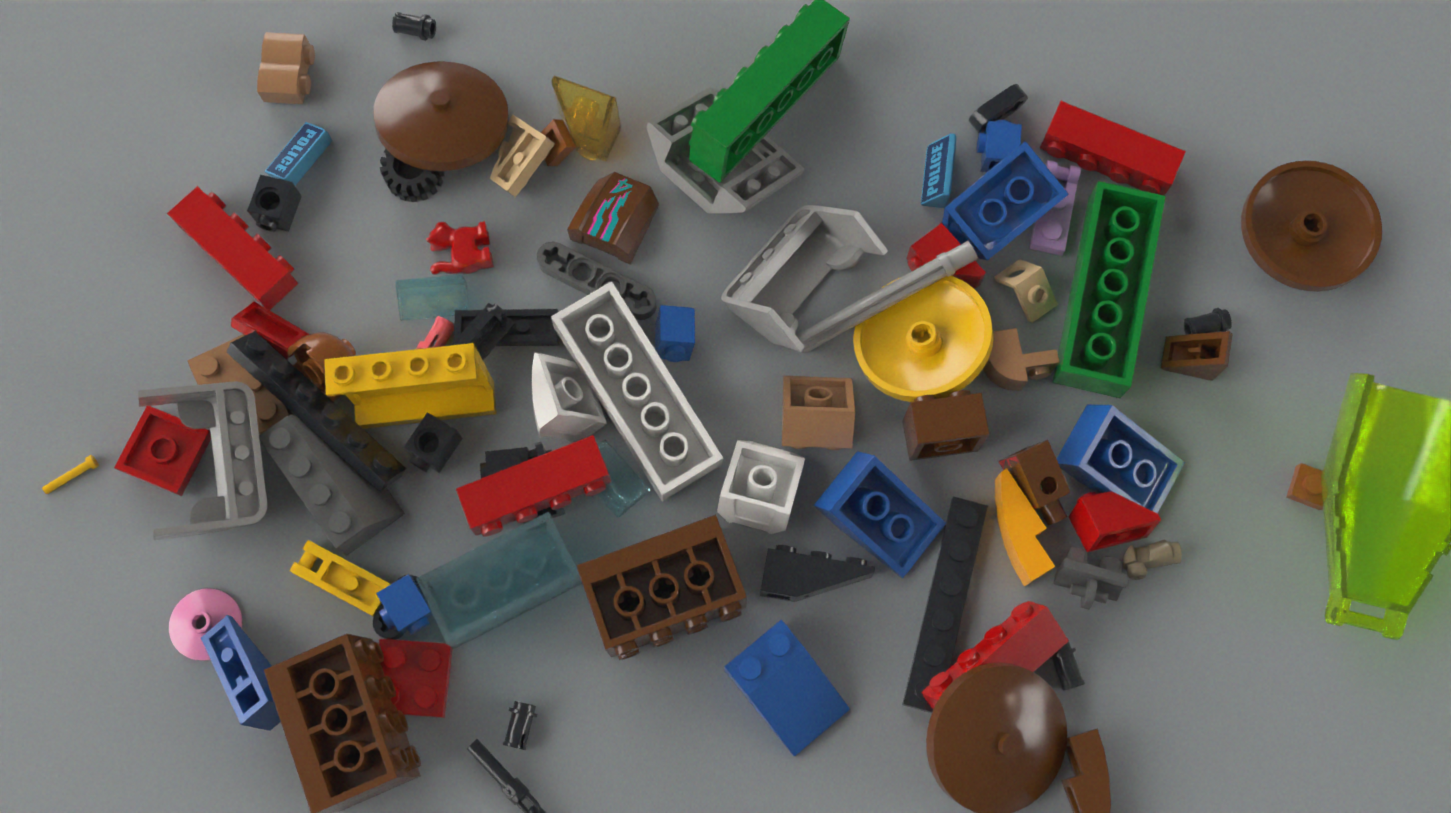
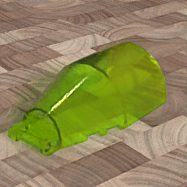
M1350 373L1321 476L1330 593L1325 610V621L1335 626L1346 624L1382 633L1384 638L1399 640L1404 633L1409 613L1434 576L1431 574V571L1442 555L1447 556L1451 550V544H1449L1451 542V401L1373 382L1374 375ZM1351 601L1386 609L1384 618L1350 611Z

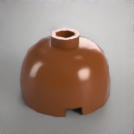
M319 332L309 334L289 346L288 357L294 354L297 362L293 366L326 395L324 359L355 356L356 351L346 339L341 340L335 335ZM343 395L328 396V398L335 402Z

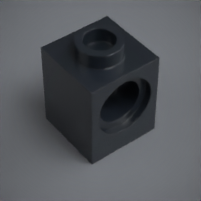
M260 174L247 211L256 221L258 227L270 232H275L276 229L289 232L302 196L293 182ZM279 202L275 209L268 210L272 204Z
M427 412L403 448L410 454L409 462L425 472L432 468L440 473L463 438L456 429ZM432 439L439 440V446L435 451L430 453L424 452V446L428 441Z

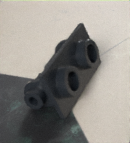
M488 303L452 345L474 343L482 360H484L512 329L515 323L504 315V310L497 304L491 305Z

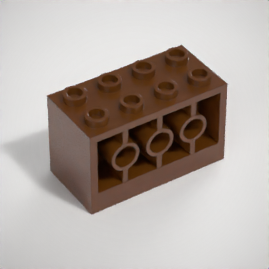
M716 514L576 565L605 650L611 658L618 656L619 660L639 654L638 648L652 643L655 648L670 643L674 640V634L684 630L687 631L688 635L700 632L708 628L707 623L719 617L722 622L735 619L742 615L741 610L746 608L747 604L745 590ZM697 576L707 578L703 586L692 583ZM667 588L669 591H674L668 599L657 597L662 589ZM629 601L640 603L633 612L623 610Z
M346 633L264 669L311 813L343 811L421 776L418 769L421 766L419 754L416 748L409 744L405 733L408 731V723L403 712L397 711L395 704H392L391 698L396 696V690L391 678L385 676L381 666V663L384 661L383 652L379 644L373 642V639Z

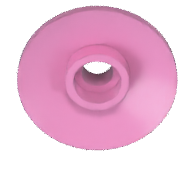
M212 588L196 590L186 595L176 605L170 618L169 633L173 645L181 654L188 658L199 661L211 660L201 637L226 615L232 616L242 628V614L238 604L227 593ZM204 616L206 618V625L198 629L196 622L198 618Z

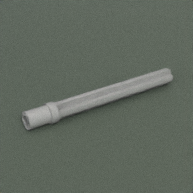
M966 241L946 253L943 252L937 255L936 259L797 334V338L805 346L801 353H807L943 277L955 274V271L978 259L969 241Z

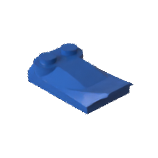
M1025 141L944 207L942 224L960 244L969 241L978 259L988 261L1069 194Z

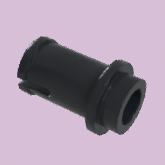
M396 12L392 20V29L394 33L419 36L421 40L426 41L428 38L432 39L435 36L436 21L427 14L420 17Z
M1220 308L1213 309L1212 313L1186 318L1183 323L1186 335L1226 332L1232 327L1229 312L1226 309L1221 310Z
M1069 642L1048 659L1053 661L1063 691L1085 684L1073 654L1076 649L1075 647L1071 648Z
M515 701L513 708L509 707V711L512 714L503 745L526 750L533 717L537 718L538 715L535 713V705Z

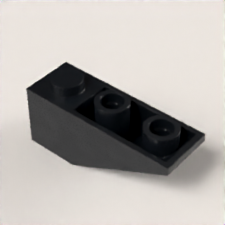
M776 545L775 549L768 548L760 596L797 602L869 579L874 574L875 567L868 566V561L861 558L847 557L845 562L832 559V554L822 551H811L810 555L796 553L797 549L795 547Z

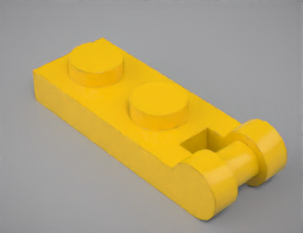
M307 540L302 548L305 551L298 563H293L289 571L374 617L381 605V601L376 593L391 584ZM317 558L323 560V563L317 573L311 571V568Z

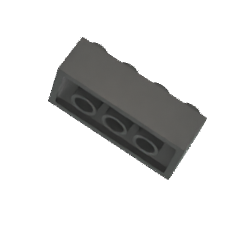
M295 414L286 416L259 435L260 442L334 547L347 556L405 514L387 488L378 491Z

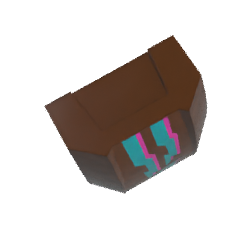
M616 172L599 179L581 203L567 229L570 240L579 244H586L615 256L620 261L631 264L659 206L651 186Z

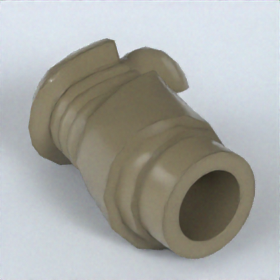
M1164 539L1138 548H1134L1131 545L1125 551L1123 569L1127 570L1129 578L1140 580L1146 577L1147 569L1180 564L1182 558L1179 542H1170Z

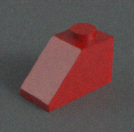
M940 223L910 246L906 258L911 271H914L936 259L937 255L943 252L946 253L961 244ZM973 261L955 271L956 273L951 276L966 282L975 289L981 285L986 272L976 261Z
M1112 491L1100 494L1089 492L1078 498L1076 506L1068 516L1086 552L1147 538L1161 521L1158 513Z

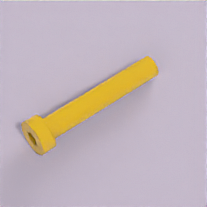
M89 455L85 458V462L43 486V491L49 494L88 469L99 467L97 460L93 455Z

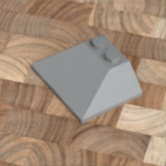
M711 87L648 121L646 128L660 171L708 214L744 213L802 175L805 171L804 167L767 135L721 183L690 162L691 146L689 141L693 131L691 123L699 111H706L713 104L717 92Z

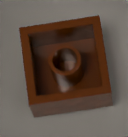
M970 390L955 391L949 394V397L936 399L935 395L919 396L914 399V402H910L902 420L909 461L978 452L989 436L982 393L971 394Z

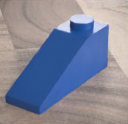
M226 615L203 635L201 640L240 724L271 731L281 722L264 673V669L272 665L234 618Z

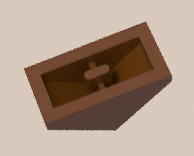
M1227 331L1166 336L1161 368L1165 371L1213 381L1228 367L1233 334Z

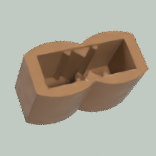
M265 32L257 79V92L263 102L303 104L305 95L310 94L311 79L307 73L309 65L314 64L315 50L314 46L310 45L305 34Z

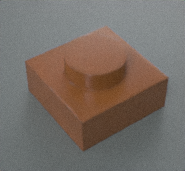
M553 119L541 131L543 135L555 143L545 158L547 166H558L576 148L564 121L560 119Z
M1300 463L1295 467L1286 498L1317 510H1322L1326 508L1335 475Z

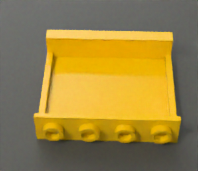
M474 343L324 359L326 395H346L354 404L355 422L363 429L420 423L427 412L439 420L496 414L494 380Z

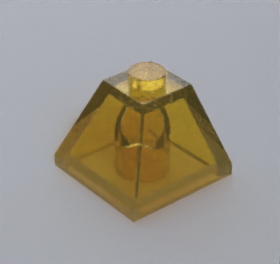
M553 76L551 83L558 112L576 146L575 150L586 159L596 160L597 158L606 162L621 130L616 97Z

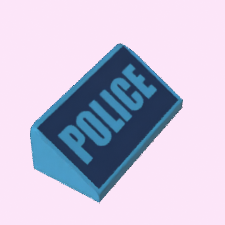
M305 122L267 167L265 173L273 178L293 182L296 186L333 140L323 128Z
M950 133L932 142L927 147L921 205L936 208L947 206L951 195L956 134Z

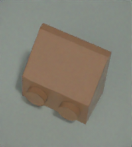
M783 376L782 446H790L795 449H805L807 447H821L829 450L852 449L855 421L852 378Z

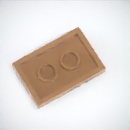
M244 334L187 360L197 385L242 382L251 388L255 397L259 435L286 416L291 415L289 409L226 352L230 343L245 336Z

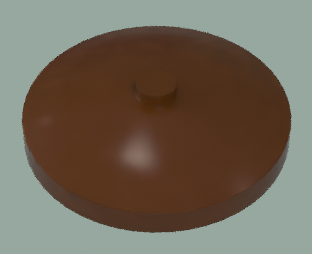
M445 61L417 64L400 71L380 89L373 109L376 133L387 151L408 165L431 171L458 170L483 161L504 140L509 121L508 104L505 95L493 79L476 68Z
M1295 161L1274 168L1265 174L1253 187L1242 209V236L1253 260L1270 277L1298 290L1328 291L1350 283L1370 266L1381 245V216L1377 204L1369 191L1348 172L1324 162Z
M989 663L970 669L946 688L937 701L929 720L926 750L929 766L936 782L952 800L976 813H1013L1027 807L1049 788L1061 768L1067 746V722L1064 709L1052 687L1043 678L1030 670L1008 663Z

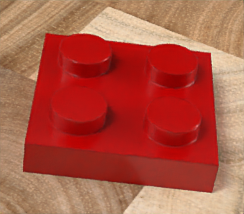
M146 406L114 468L182 497L211 440L210 430L205 428H189L178 417L154 407Z
M379 639V646L384 656L381 666L385 676H389L394 684L396 696L392 697L391 701L392 704H395L397 711L400 710L404 715L445 718L453 644Z

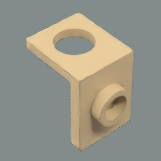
M1019 259L994 276L996 282L1014 289L1029 322L1033 323L1058 305L1045 272L1040 266ZM1025 270L1022 274L1016 277H1009L1012 273L1016 271Z

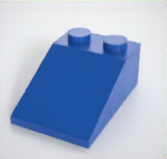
M1094 404L1086 405L1056 458L1062 470L1097 493L1112 491L1156 513L1159 512L1185 464L1182 459L1113 405Z
M858 451L814 504L835 526L901 578H904L946 525L944 520L875 455Z
M782 619L724 666V671L794 757L850 710L820 667Z

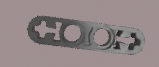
M547 242L538 249V264L545 274L587 295L603 287L608 281H616L621 285L619 294L623 300L625 299V303L635 319L646 320L655 313L657 308L656 296L650 288L561 243ZM555 253H558L559 260L567 265L566 273H563L565 271L563 264L557 261L548 264L546 256H553ZM579 266H586L591 269L592 273L588 279L579 281L573 277L574 270ZM628 288L631 289L630 297L639 301L646 297L648 307L641 306L640 309H636L635 301L626 297Z

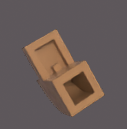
M1017 328L993 331L994 338L991 354L983 370L986 376L997 386L1007 390L1021 391L1028 382L1027 376L1031 380L1050 376L1059 364L1057 349L1022 354Z

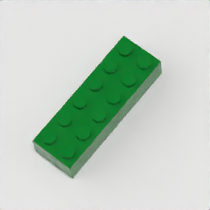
M814 0L810 5H803L798 11L795 20L789 26L786 24L779 30L775 41L769 47L767 45L763 46L757 53L754 62L748 68L744 66L737 73L734 83L728 89L722 88L715 96L713 104L706 111H699L691 123L693 131L689 141L691 146L689 161L721 183L838 60L850 18L825 0Z
M1101 181L1097 182L1088 198L1058 351L1059 364L1055 368L1052 383L1116 398H1121L1131 388L1166 196Z

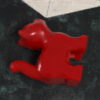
M485 221L479 222L474 227L463 226L457 229L450 227L446 222H438L429 233V237L426 238V241L431 244V251H444L452 248L451 262L439 261L430 267V271L434 275L439 273L470 274L480 269L494 267L489 247H485L482 250L478 249L479 246L490 245L489 232Z

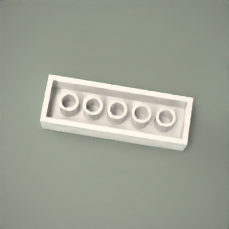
M612 281L551 316L554 329L661 501L666 500L722 465L723 456Z

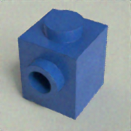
M1008 120L988 121L985 132L979 133L977 139L976 153H982L980 172H988L1009 153L1020 146L1022 124H1013Z
M660 305L655 323V350L661 359H666L670 362L690 361L695 345V308Z
M409 574L376 593L384 606V609L379 611L390 630L396 627L402 634L409 631L410 635H413L430 624L428 618L435 615L413 577Z

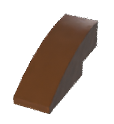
M1098 729L1066 738V754L1075 776L1063 779L1061 782L1073 813H1110V777Z

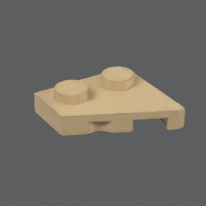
M512 115L508 123L513 127L509 142L502 141L498 152L499 158L494 164L490 179L516 198L541 162L547 157L555 143L515 115Z

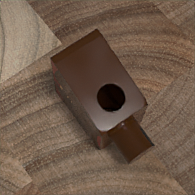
M1048 440L1025 447L999 460L1002 469H1008L1032 507L1040 509L1048 526L1068 517L1059 498L1069 494L1070 489Z

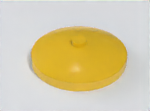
M945 276L856 325L853 344L857 361L864 375L873 386L895 399L914 402L915 398L923 395H935L936 399L949 397V394L960 391L969 385L986 365L991 354L994 335L989 310L979 293L966 282L953 276Z

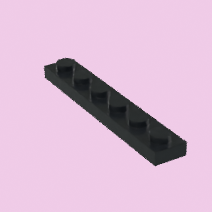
M256 331L230 343L226 352L378 491L383 490L401 478L406 467Z
M954 496L951 499L902 702L903 706L928 713L933 712V709L921 692L930 685L929 683L935 675L947 671L951 666L988 505Z

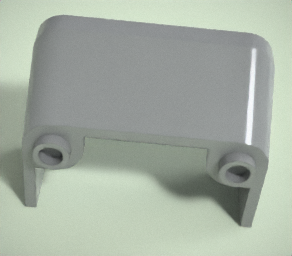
M805 205L796 210L728 285L721 296V300L734 314L771 343L801 352L805 346L795 335L798 326L797 319L792 315L831 269L848 270L858 264L860 256L864 252L885 255L888 250L858 211Z
M223 382L137 390L139 407L177 403L179 419L185 426L192 429L210 428L218 497L203 498L193 505L190 512L191 524L153 529L154 541L210 534L258 523L266 514L267 497L255 397L251 388L242 382Z

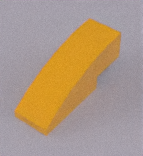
M1006 468L995 479L997 520L1003 544L1011 564L1025 587L1048 573L1055 565L1036 538L1047 529Z

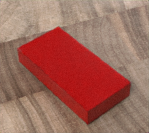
M255 301L231 318L232 328L244 335L256 331L287 360L290 358L288 357L289 346L309 335V333Z

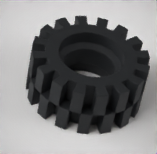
M387 149L384 150L386 158L381 157L380 159L382 165L380 172L388 188L395 196L399 195L400 199L404 201L409 197L411 202H417V196L421 195L424 201L429 199L426 194L428 191L433 195L438 192L435 185L442 186L443 180L441 176L445 177V171L424 169L423 173L418 177L406 179L400 174L401 167L405 163L394 157Z

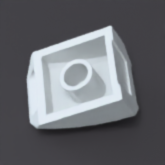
M534 352L532 401L535 422L540 438L551 437L569 440L570 443L591 436L607 424L599 400L576 362Z
M737 440L721 490L717 512L728 523L734 522L767 531L769 534L786 531L805 457L753 441Z

